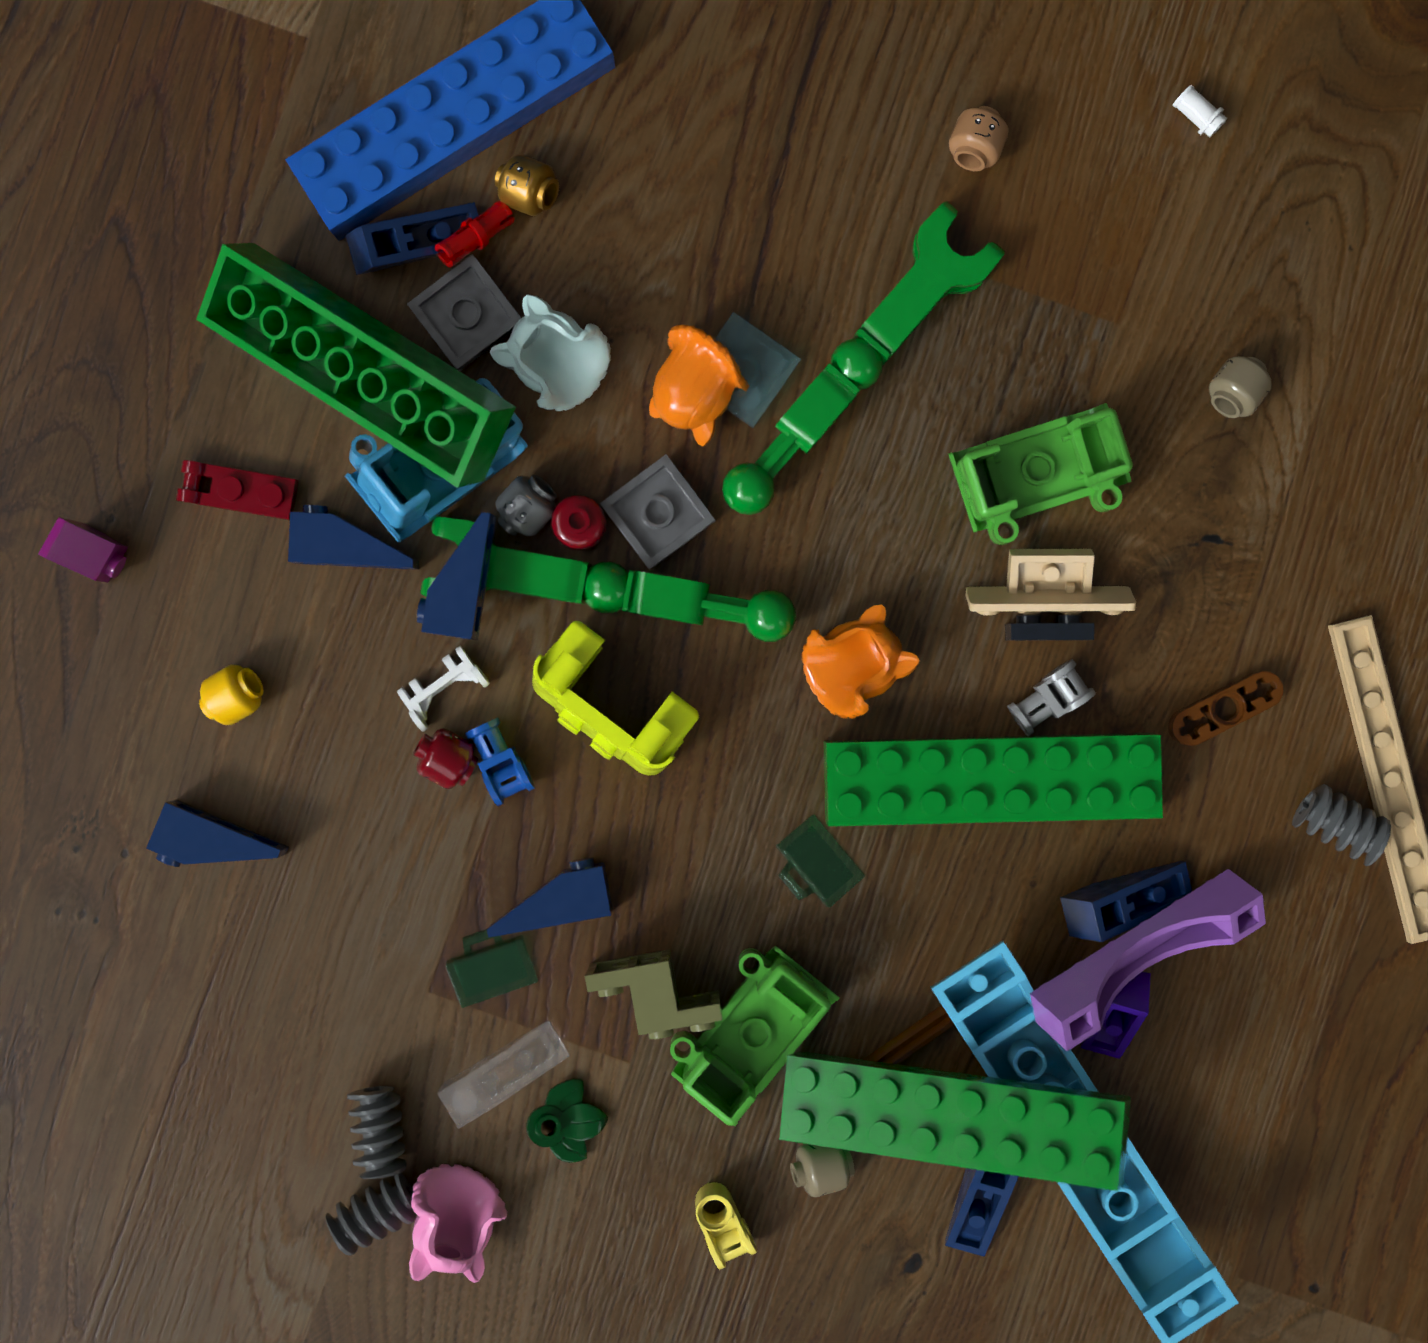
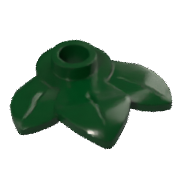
M581 1079L565 1080L552 1087L546 1096L544 1105L534 1109L526 1122V1132L532 1142L540 1147H549L557 1159L568 1163L587 1159V1147L584 1141L598 1135L608 1121V1116L602 1110L588 1103H582L584 1083ZM545 1120H553V1131L543 1134L541 1132L542 1123Z

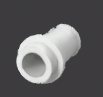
M1190 85L1177 98L1173 106L1200 128L1198 131L1200 135L1205 133L1210 138L1227 120V117L1222 114L1224 109L1222 107L1216 109L1194 89L1195 87Z

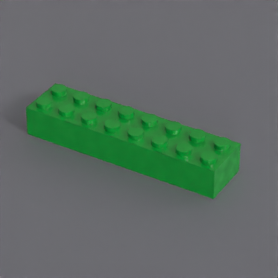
M233 243L222 245L196 320L457 488L485 480L516 406L257 244Z
M1134 733L824 741L825 820L828 827L1163 818L1160 734Z
M800 1051L787 1055L779 1140L1118 1191L1124 1184L1131 1096Z

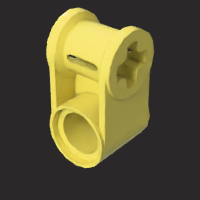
M715 1182L702 1186L697 1192L695 1199L696 1217L718 1269L725 1268L726 1262L745 1253L756 1254L757 1248L745 1220L741 1218L729 1190L724 1185ZM711 1200H719L725 1205L722 1211L715 1214L709 1213L703 1208L705 1203Z

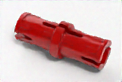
M498 200L473 220L469 217L461 223V228L454 234L435 245V251L439 252L437 256L444 265L451 268L470 252L476 249L482 250L489 245V239L514 223V217L510 216L513 214L505 203Z

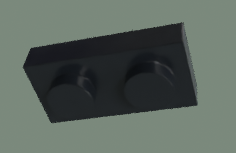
M1017 615L1016 623L1005 624V641L1094 640V623H1082V615H1057V623H1041V615Z

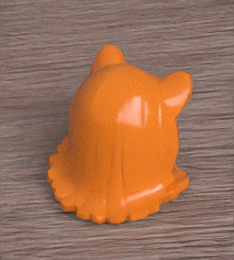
M677 325L672 327L668 333V345L672 352L656 374L653 397L649 404V413L653 418H662L664 422L672 427L683 430L691 429L696 442L701 446H706L714 435L715 420L727 410L735 388H741L747 392L749 384L744 376L741 375L740 367L727 347L719 341L717 342L712 335H707L700 328L692 325Z
M882 604L866 609L858 620L836 626L826 636H821L818 629H813L807 637V643L804 644L802 652L803 671L806 675V681L810 685L813 694L817 696L818 701L831 714L851 719L864 715L869 710V705L864 700L883 694L894 684L896 679L911 674L920 663L917 655L903 651L899 638L886 627V608Z

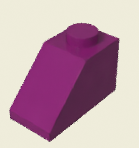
M58 517L38 555L92 580L108 583L111 578H116L122 571L126 563V557L123 555L128 547L86 523Z

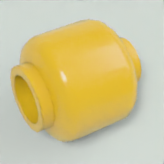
M228 665L202 682L200 688L201 698L199 700L200 708L209 719H214L222 725H233L260 708L261 696L264 692L263 685L253 670L239 665Z

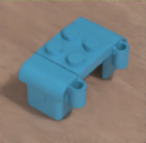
M480 378L476 381L502 397L489 380ZM513 413L487 476L482 482L457 488L389 443L377 451L376 441L371 436L365 434L355 437L352 441L349 460L357 471L352 474L347 473L345 477L395 540L401 542L521 455L528 447L520 436L523 423ZM363 449L369 454L362 455L357 450Z

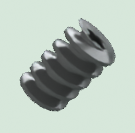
M1326 784L1319 785L1304 798L1292 820V825L1296 828L1305 820L1309 821L1306 833L1310 836L1322 828L1321 842L1325 844L1330 842L1334 836L1338 837L1335 849L1339 852L1351 844L1349 857L1353 860L1358 859L1365 852V866L1372 865L1382 855L1391 832L1390 820L1384 816L1376 817V813L1369 808L1362 809L1361 804L1355 800L1347 802V797L1340 792L1333 793L1332 788Z
M368 1087L347 1094V1099L360 1102V1106L348 1111L349 1116L361 1118V1123L350 1127V1132L363 1135V1139L351 1144L352 1149L364 1151L363 1156L353 1160L354 1166L365 1167L366 1172L359 1175L362 1179L397 1175L407 1167L406 1161L399 1157L405 1152V1145L397 1141L403 1137L404 1129L396 1125L402 1119V1112L393 1108L401 1102V1096L398 1093L391 1092L395 1087Z
M402 1173L394 1175L396 1185L393 1187L385 1178L381 1179V1193L379 1195L372 1187L368 1186L365 1189L367 1201L363 1202L358 1195L353 1194L350 1197L352 1209L348 1210L344 1203L340 1201L336 1204V1218L329 1213L326 1214L325 1217L330 1234L340 1251L352 1256L358 1251L359 1246L363 1248L369 1247L373 1243V1238L382 1240L387 1236L388 1230L391 1232L400 1230L402 1221L405 1224H412L416 1220L417 1214L411 1207L414 1191H412V1186Z

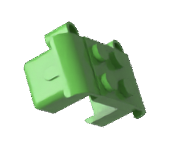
M1107 403L1074 415L993 439L968 449L948 453L973 533L987 529L990 539L998 545H1005L1017 538L1019 527L1014 520L1089 496L1092 507L1098 512H1107L1117 508L1122 502V492L1118 486L1131 482L1129 472L1133 467L1117 413L1114 409L1108 408ZM1103 492L1110 495V505H1106L1102 501ZM1001 524L1009 529L1007 539L1002 538L998 533V527Z
M776 945L765 956L754 948H748L741 952L738 960L739 969L747 978L722 1007V1021H716L715 1028L702 1031L698 1038L687 1031H679L671 1039L670 1053L678 1061L671 1075L683 1084V1088L688 1094L729 1126H736L738 1124V1121L756 1100V1096L760 1092L762 1093L785 1065L787 1055L793 1054L829 1011L830 1006L840 999V997ZM749 957H754L759 963L755 968L750 969L744 966V961ZM682 1041L687 1042L690 1048L687 1051H680L676 1048V1044Z

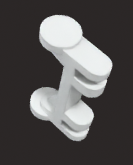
M461 646L455 650L463 662L457 665L449 654L442 658V661L449 672L424 689L416 678L409 682L410 687L416 694L413 698H410L404 688L397 690L398 695L409 709L410 717L422 732L428 729L425 720H427L426 713L432 697L455 681H474L475 683L480 682L484 688L490 684L481 669L476 664L474 665Z

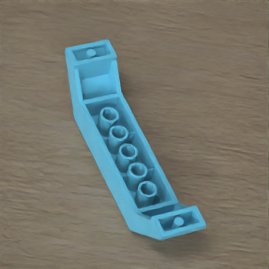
M1000 941L931 986L934 994L988 1077L1098 1092L1072 1050L1066 1051L1036 1023L1030 993L1034 990L1003 941ZM1129 1138L1127 1139L1124 1184L1118 1191L1057 1182L1162 1343H1178L1238 1304V1301L1220 1273L1184 1224Z

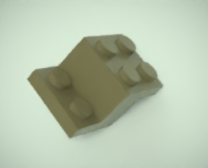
M670 949L590 963L585 974L587 992L598 991L599 997L621 994L624 992L623 986L630 985L638 1035L648 1034L649 1039L666 1038L674 1035L673 1029L689 1026L691 1032L706 1031L715 1028L716 1021H722V1004L719 990L679 997Z

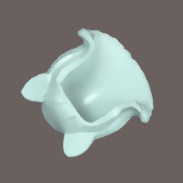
M527 294L522 303L525 316L514 325L509 340L506 343L493 346L490 354L499 365L514 370L527 387L541 393L540 398L537 400L538 407L547 410L555 409L556 411L569 410L591 397L593 392L600 386V381L605 378L606 370L611 361L610 344L607 343L606 335L600 331L598 326L592 323L586 324L583 330L572 317L553 310L543 299Z

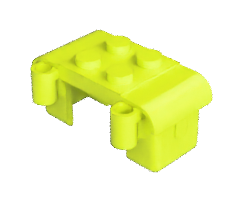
M573 621L543 657L540 654L535 660L532 676L535 692L559 713L557 721L575 735L580 730L593 739L590 746L606 759L610 760L614 755L644 775H656L662 772L675 758L673 755L699 718L698 711L672 691L637 738L634 739L571 691L603 649L602 644L605 642V639L581 621Z

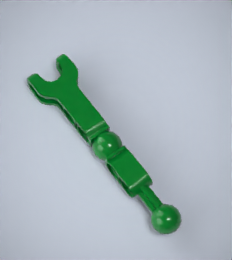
M948 201L943 202L924 221L914 237L912 250L915 260L914 266L857 330L853 339L845 340L836 347L831 356V364L829 363L776 424L775 427L781 433L755 463H741L728 471L723 480L722 492L725 501L731 509L740 514L752 515L767 508L774 498L775 484L773 479L795 453L801 449L807 454L857 397L860 390L869 388L877 382L882 373V366L945 295L952 293L966 294L975 291L1005 254V250L998 244L991 242L974 256H961L953 252L947 243L946 232L952 225L958 211Z
M435 517L431 530L435 536L454 541L458 546L475 522ZM494 542L492 545L485 592L493 589L583 605L586 603L592 610L602 614L614 613L622 609V611L697 625H703L704 617L745 624L748 632L756 639L764 642H776L785 638L793 630L796 622V609L792 600L777 590H763L754 594L748 600L709 593L710 584L634 570H629L628 572L622 565L612 561L599 562L592 565L588 562L498 547ZM428 577L422 581L420 593L423 596H427V590L435 578Z

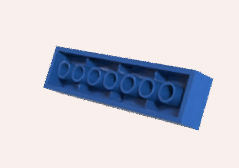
M538 0L285 160L330 232L340 241L346 237L345 234L361 225H366L615 68L614 55L580 0Z

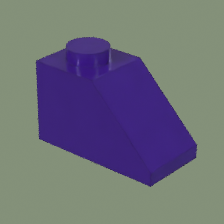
M1142 971L1125 985L1109 1007L1101 1030L1082 1041L1081 1048L1114 1058H1121L1149 1014L1150 973Z

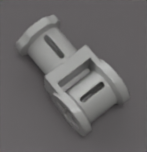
M1073 659L1055 668L1042 678L1041 682L1033 686L1036 692L1018 704L1012 702L1007 706L1014 720L1027 736L1033 734V728L1050 716L1059 718L1080 707L1096 694L1093 688H1087L1074 669L1076 663Z

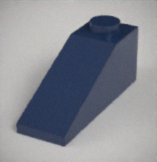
M475 202L361 225L345 234L356 275L436 257L439 253L435 251L436 244L454 234L461 228V223L469 217L473 220L479 216Z
M303 505V512H290L288 562L308 565L419 570V561L341 517L328 514L327 506Z
M485 512L479 515L428 588L426 599H420L417 610V622L422 623L421 632L478 640L496 516Z
M173 800L165 802L146 849L158 853L156 856L158 861L170 866L180 867L181 863L185 865L279 858L287 854L289 846L181 801Z
M594 857L569 862L570 869L560 872L492 923L487 929L488 938L611 916L613 907L605 863L595 864Z
M1178 861L1096 882L1060 898L1069 936L1103 942L1138 926L1144 920L1151 918L1170 906L1174 901L1191 893L1192 888L1186 862Z
M966 1168L945 1239V1246L985 1257L1019 1176Z

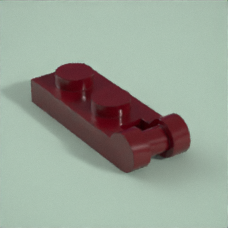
M189 460L182 461L181 472L185 473L182 489L178 488L176 501L290 521V512H294L298 480ZM201 476L212 478L210 494L199 492Z

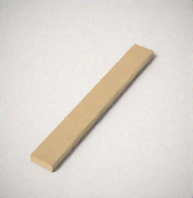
M1372 615L1328 625L1374 812L1376 817L1384 816L1391 823L1390 837L1384 852L1406 940L1408 943L1415 944L1428 940V837Z

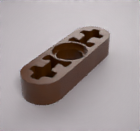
M1253 672L1176 711L1168 723L1169 734L1174 741L1182 745L1195 746L1278 704L1283 696L1282 682L1279 677L1271 672ZM1257 680L1261 683L1270 684L1271 689L1266 692L1268 697L1266 700L1263 697H1253L1245 701L1237 692L1239 688H1241V694H1249L1258 688ZM1225 696L1231 698L1236 705L1234 716L1226 721L1221 720L1215 713L1216 702ZM1246 703L1251 707L1249 710H1247ZM1204 706L1206 717L1214 725V728L1210 729L1209 723H1202L1193 729L1194 737H1191L1189 734H1181L1179 729L1184 726L1183 718L1198 720L1204 717V713L1200 711V708Z

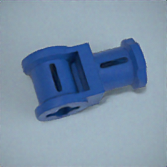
M495 718L465 733L467 739L473 740L482 758V762L478 763V766L482 772L485 786L496 806L504 804L505 798L524 789L528 791L535 789L533 779L524 761L517 754L515 747L508 748L498 728L501 723L499 718ZM516 776V780L504 786L501 785V782Z

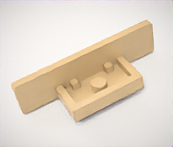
M1009 549L1007 587L966 588L969 610L982 615H996L1000 611H1017L1024 615H1037L1041 611H1059L1065 615H1078L1082 611H1100L1107 615H1118L1123 613V611H1135L1136 600L1130 587L1092 586L1095 556L1092 549Z

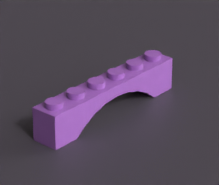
M1227 869L1031 992L1030 997L1036 1023L1066 1051L1072 1049L1101 1030L1105 1015L1114 998L1130 980L1146 968L1167 957L1187 950L1216 945H1234L1265 925L1263 894Z

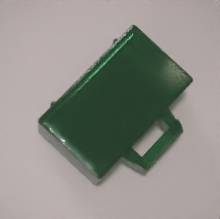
M814 814L776 844V848L788 861L778 876L798 900L815 893L827 908L831 907L865 877L863 872ZM792 868L809 886L804 891L789 875L788 872Z
M487 929L465 936L463 937L464 955L449 959L445 964L461 1008L538 982L522 935L503 941L500 936L488 938ZM491 938L494 939L495 944L472 952L471 945Z

